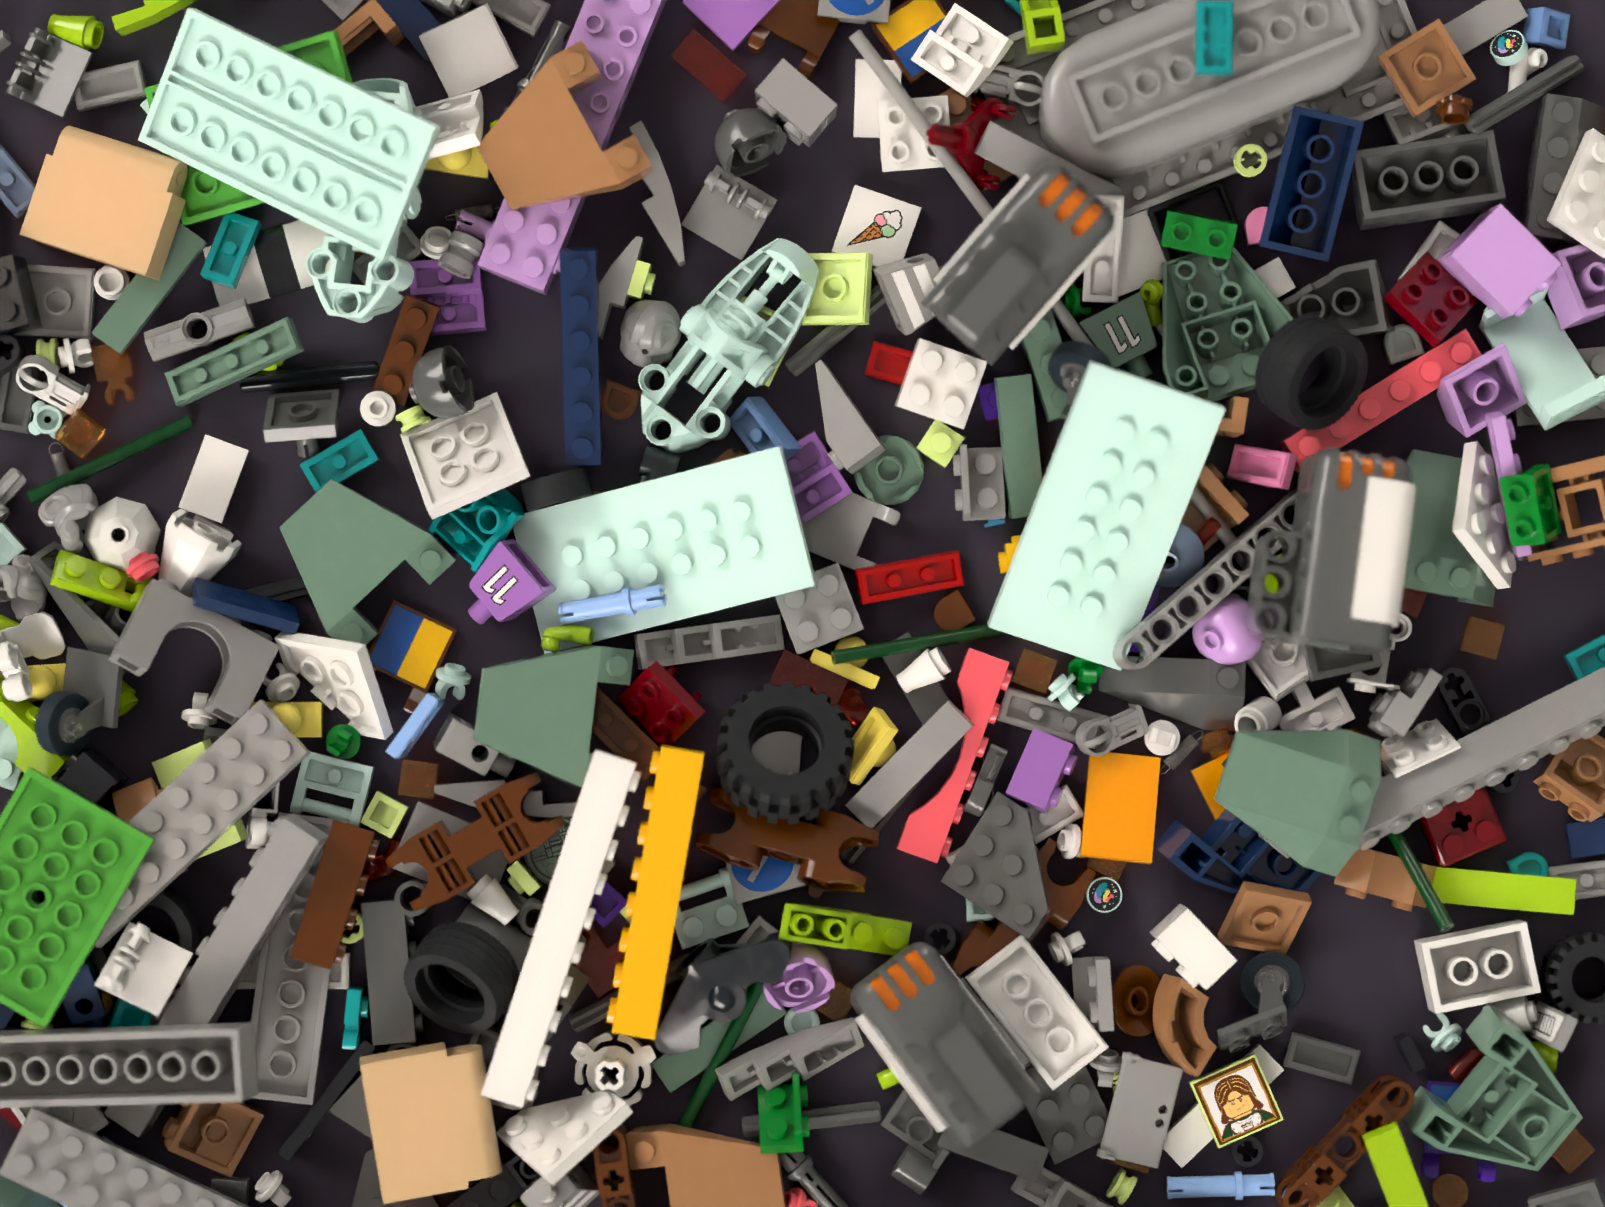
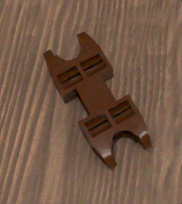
M538 773L505 783L473 801L482 818L451 835L445 823L441 820L408 839L385 860L389 868L403 862V864L417 863L426 870L428 883L425 889L420 892L422 896L410 902L414 911L444 902L477 883L478 881L469 866L501 848L510 864L541 846L566 824L562 815L548 822L547 819L535 821L525 814L523 801L526 795L531 792L529 788L542 781Z
M1384 1074L1376 1078L1341 1114L1343 1118L1317 1145L1313 1143L1281 1177L1275 1186V1197L1278 1203L1283 1207H1301L1306 1203V1207L1319 1206L1347 1177L1345 1172L1367 1150L1361 1135L1393 1122L1397 1124L1409 1111L1414 1103V1093L1411 1087L1392 1074ZM1385 1081H1389L1380 1088L1382 1083H1384ZM1394 1087H1398L1399 1090L1393 1100H1388V1092ZM1405 1092H1406V1093H1407V1099H1406V1101H1405L1404 1104H1402L1401 1106H1399V1105L1402 1103V1100L1404 1099V1097H1405ZM1368 1115L1372 1118L1370 1123L1364 1120ZM1345 1136L1352 1139L1351 1149L1343 1154L1337 1153L1335 1146L1338 1139ZM1318 1167H1321L1323 1169V1172L1320 1175L1315 1173V1170ZM1285 1185H1287L1286 1188H1285V1190H1284V1192L1282 1193V1196H1281V1192H1282L1283 1187H1284ZM1294 1191H1301L1300 1197L1295 1202H1288L1290 1195Z
M621 1123L611 1132L619 1139L620 1143L618 1145L609 1146L601 1141L593 1149L599 1198L601 1199L602 1207H611L617 1202L625 1203L628 1207H637L634 1170H630L626 1141L628 1131L623 1123ZM616 1170V1174L620 1176L618 1180H615L614 1175H611L612 1171Z

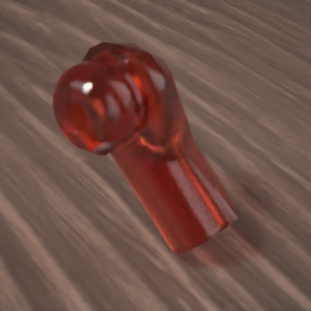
M850 687L845 689L840 695L839 705L851 724L861 726L871 710L866 709L860 697V692L856 688Z
M392 838L385 855L375 857L374 862L367 860L363 874L369 875L368 880L377 881L392 876L397 872L396 869L389 868L385 860L397 850L400 840Z
M1479 1048L1467 1049L1446 1071L1459 1083L1476 1067L1485 1056V1053L1481 1052Z

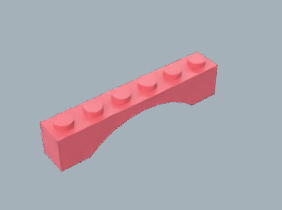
M1464 329L1360 393L1355 404L1336 423L1320 430L1302 428L1278 444L1283 452L1297 455L1294 470L1296 473H1299L1302 462L1306 457L1330 447L1340 449L1437 389L1441 378L1480 357L1482 354L1468 331Z
M972 648L967 649L956 683L962 698L964 715L974 726L964 735L959 757L945 783L926 803L908 814L896 846L898 850L934 863H938L940 856L947 857L953 838L947 835L951 824L958 825L965 805L959 802L963 791H970L974 783L977 771L971 768L975 757L982 758L987 747L989 738L983 735L987 724L991 723L994 725L1001 704L995 702L1000 689L1006 691L1013 674V671L1007 669L1010 662Z

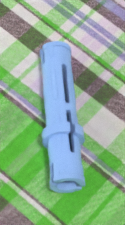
M662 584L635 590L632 587H626L619 593L565 603L560 602L558 604V614H564V617H560L563 625L626 613L627 616L635 615L637 610L666 606L667 597L666 594L661 595V592L665 591Z
M1234 1171V1175L1166 1177L1167 1199L1235 1196V1200H1243V1196H1275L1274 1173L1242 1175L1241 1171Z

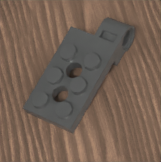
M903 1088L880 1122V1125L908 1144L892 1168L890 1176L918 1195H921L950 1152L936 1145L940 1132L934 1129Z

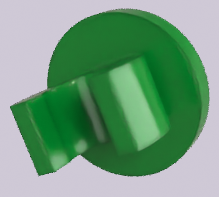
M1071 284L1059 299L1073 318L1091 313V308H1083L1080 305V296L1083 294V288L1077 289L1074 284Z
M1080 657L1073 659L1067 667L1068 675L1070 676L1073 673L1076 676L1077 693L1091 694V683H1096L1097 678L1103 673V665Z
M336 725L327 734V751L335 758L343 760L352 758L361 748V735L351 725Z

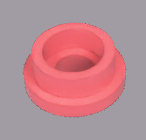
M147 551L138 554L129 561L130 566L126 569L128 577H133L136 583L153 577L161 570L158 564L160 558L157 554L149 555Z

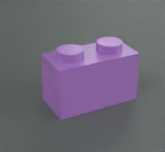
M1033 728L1005 792L1007 797L1046 815L1050 806L1056 808L1064 791L1063 788L1059 787L1064 774L1070 776L1077 762L1078 756L1073 755L1075 751L1073 744Z

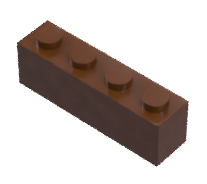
M333 820L329 838L325 844L290 958L329 970L333 969L335 963L342 964L348 945L342 943L345 929L352 930L358 910L352 907L356 895H364L369 875L363 874L367 860L374 862L380 841L374 840L376 832Z

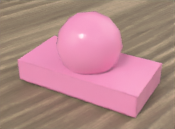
M1235 444L1226 478L1262 485L1267 488L1289 490L1297 455Z

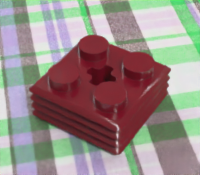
M1485 786L1476 790L1469 799L1463 802L1454 801L1444 806L1437 815L1431 818L1422 817L1419 819L1436 862L1443 867L1507 840ZM1456 812L1467 816L1463 829L1452 826V822L1456 820Z

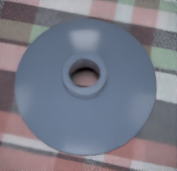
M1180 523L1167 555L1173 557L1175 561L1173 563L1164 562L1156 585L1161 587L1181 586L1201 570L1203 566V543L1198 534L1185 524Z

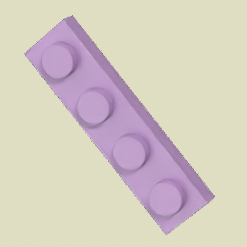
M1500 411L1487 413L1485 418L1511 551L1517 557L1531 555L1530 545L1515 547L1511 544L1500 486L1501 477L1522 474L1520 458L1517 453L1513 454L1510 442L1515 440L1514 426L1512 420L1506 419V416Z

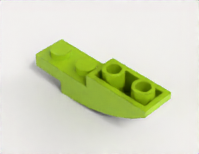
M785 903L779 939L894 956L908 947L912 922L836 908Z

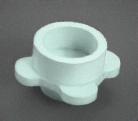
M43 401L33 403L31 407L34 412L33 420L28 425L30 433L33 435H39L40 433L48 434L53 439L61 437L64 432L61 427L62 420L67 413L55 406L46 405ZM46 416H49L51 418L50 423H46L44 421V418Z

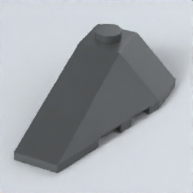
M1375 259L1340 266L1329 272L1328 275L1312 284L1306 285L1286 299L1279 301L1293 318L1302 315H1316L1343 327L1357 338L1395 331L1391 306L1383 299L1388 292Z
M52 542L31 556L28 562L88 650L111 654L132 612L50 585L56 557L61 549L65 550L59 543ZM125 590V591H124V592H127V593H130V594H133V593H134V592H131V591H128V590ZM123 668V674L128 672V670Z
M1127 656L1128 660L1132 663H1135L1139 658L1137 656ZM1156 657L1147 666L1139 669H1122L1120 671L1103 665V673L1099 677L1098 690L1202 730L1236 731L1234 727L1237 712L1243 708L1245 698L1246 661L1234 665H1223L1212 659Z

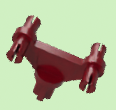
M975 97L971 103L978 104V106L970 105L973 113L967 120H964L963 123H956L952 127L933 124L926 131V136H928L929 144L946 147L952 154L956 155L960 165L979 190L987 188L996 191L1000 185L993 184V182L1001 183L1000 178L996 175L988 174L983 169L985 159L975 154L974 151L989 122L1000 118L1006 120L1014 119L1015 115L1008 112L1016 113V108L1013 105L1004 104L998 98L989 97L985 100Z

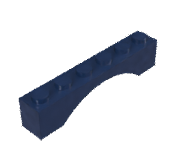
M598 247L562 248L560 250L565 466L601 465L603 461V427L599 369Z

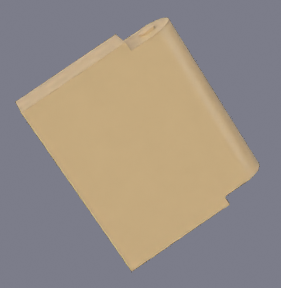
M70 125L66 126L58 138L53 156L49 154L45 156L19 235L38 243L159 281L186 202L185 199L181 198V194L187 178V164L167 155Z
M445 1042L359 1057L383 1204L468 1189V1181L493 1177L502 1172L491 1099L481 1095L487 1077L481 1045L470 1044L446 1048Z

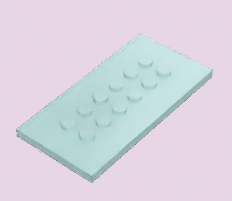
M188 8L138 140L381 260H387L441 126L195 8Z
M1089 360L988 619V627L1121 671L1122 668L1113 659L1114 646L1142 620L1225 413V407ZM1130 644L1127 647L1126 656L1128 655V652L1132 644Z
M782 446L524 513L525 516L518 520L513 527L516 542L556 588L552 594L533 606L540 637L546 628L563 625L560 617H564V614H558V604L560 602L565 603L619 593L626 587H632L635 590L662 584L665 591L661 592V595L666 594L667 604L664 607L659 606L637 610L635 615L627 616L626 613L568 624L593 628V642L817 585ZM561 641L559 651L584 644ZM544 650V653H545V654L552 652V651Z

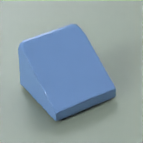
M1547 7L1527 9L1528 17L1525 18L1523 36L1527 44L1561 50L1565 49L1570 14Z

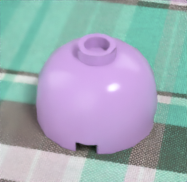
M1235 593L1228 594L1193 625L1192 635L1194 644L1204 658L1212 659L1223 665H1234L1251 659L1261 650L1259 648L1265 637L1254 635L1248 629L1246 624L1248 604L1244 600L1239 599L1240 595ZM1260 614V623L1265 628L1264 619Z
M791 943V957L778 983H763L764 994L767 1001L780 1010H783L782 1005L793 1007L794 1012L816 1009L827 1002L830 998L829 992L835 986L829 960L825 954L813 945Z

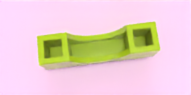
M1019 0L1027 55L1062 50L1065 44V36L1058 1Z
M0 673V718L10 726L17 740L18 755L15 765L24 774L28 767H32L51 779H55L62 772L63 765L71 756L54 755L45 751L40 746L35 731L36 718L40 708L34 706L28 699L19 702L7 700L2 688V681L5 680V677ZM58 729L59 735L61 737L66 735L65 732L60 731Z

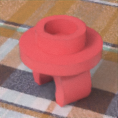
M793 1187L784 1193L786 1207H818V1204L799 1187Z

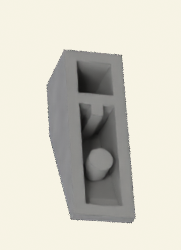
M819 360L815 363L825 436L826 442L832 449L827 454L839 471L845 467L848 472L854 474L887 449L827 364Z

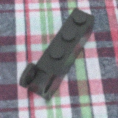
M411 879L400 885L395 893V898L369 900L361 903L373 1046L416 1042L420 1038L419 1033L425 1031L424 1014L422 1011H417V1006H415L406 991L403 979L405 967L411 955L418 947L417 940L411 941L410 926H415V916L421 915L431 907L414 911L404 900V893L408 887L415 886L422 891L425 889L427 882L420 879Z

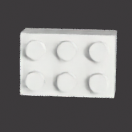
M1515 919L1414 940L1428 1010L1435 1014L1541 992L1527 922Z

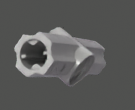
M243 298L201 313H191L184 319L143 333L148 352L152 360L156 362L197 347H208L215 341L253 329L255 324L246 299ZM198 321H205L208 328L206 335L201 339H194L191 332L193 325Z

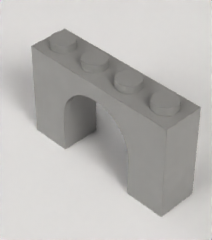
M152 579L145 586L108 660L140 677L149 669L168 632L179 628H192L205 633L215 642L220 651L222 671L204 711L233 725L250 709L280 646L272 642L273 638L267 633L260 630L251 631L242 626L238 618L195 607L193 605V596L189 598L178 592V587L173 583L163 579L158 581Z

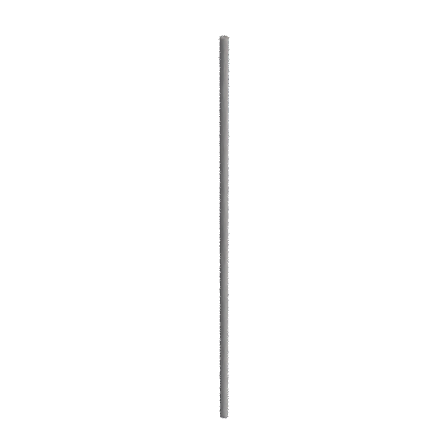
M860 29L849 37L851 42L982 219L985 220L994 209L949 149L929 144L926 131L931 128V124ZM1058 299L1051 307V310L1073 341H1080L1094 346L1062 301ZM1196 484L1190 500L1224 546L1227 547L1236 537ZM1235 552L1233 558L1242 569L1244 559L1242 555Z

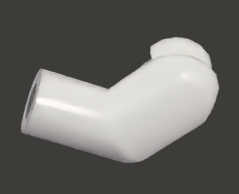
M1529 48L1526 56L1520 62L1510 66L1508 92L1526 82L1527 76L1546 65L1548 56L1543 49Z

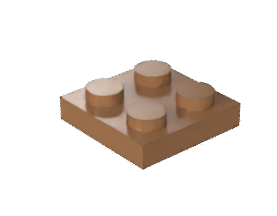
M1440 19L1435 20L1376 57L1413 118L1437 104L1438 100L1452 95L1476 80V77Z
M1243 881L1218 932L1219 942L1228 946L1261 952H1279L1286 955L1312 903L1309 893Z

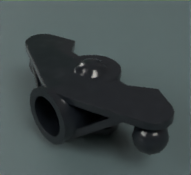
M774 932L768 935L765 940L757 943L717 944L713 938H709L696 947L676 970L682 982L656 1032L655 1045L657 1048L668 1055H676L698 1048L701 1043V1024L707 1019L729 1022L738 1018L745 1009L747 1002L746 992L750 984L753 982H779L790 961L791 941L779 939L780 932Z

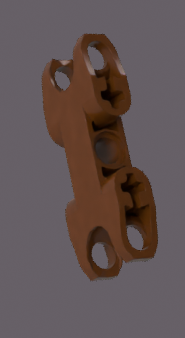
M722 788L711 789L710 803L733 814L735 823L730 830L723 834L698 833L695 841L696 848L723 860L729 865L749 870H758L763 856L798 864L800 869L797 879L806 885L827 891L865 892L867 878L843 866L840 858L844 851L852 846L878 847L881 838L879 831L847 815L819 810V815L814 819L813 824L799 821L798 824L788 825L787 819H778L777 824L768 823L767 816L760 814L756 819L747 814V806L744 805L742 808H738L731 801L732 792L725 793Z
M1049 837L1038 847V853L1050 912L1032 940L1025 937L1029 944L1047 921L1059 930H1062L1080 908L1088 887L1097 874L1087 866L1069 883L1058 884L1053 882L1048 877L1046 866L1049 858L1055 851L1057 843ZM980 919L960 943L950 967L960 978L970 967L981 966L1021 934L1000 920L994 928H991Z

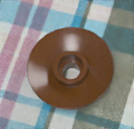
M1131 965L1124 968L1116 976L1112 984L1114 1021L1123 1032L1131 1036H1146L1154 1031L1153 1004L1156 990L1161 980L1147 966Z

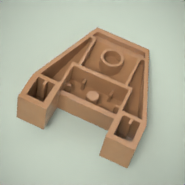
M582 40L548 59L482 139L480 145L477 146L479 153L511 210L621 190L654 172L635 135L603 152L571 95L602 79Z
M671 1123L635 1127L626 1134L630 1170L665 1166L670 1207H786L779 1153L761 1154L760 1143Z

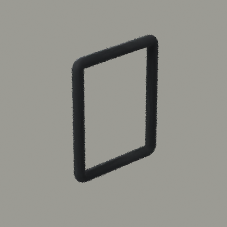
M1216 181L1148 209V217L1166 262L1173 260L1169 248L1161 245L1163 233L1154 212L1216 188L1219 191L1230 221L1238 224L1234 244L1243 239V232L1223 183Z

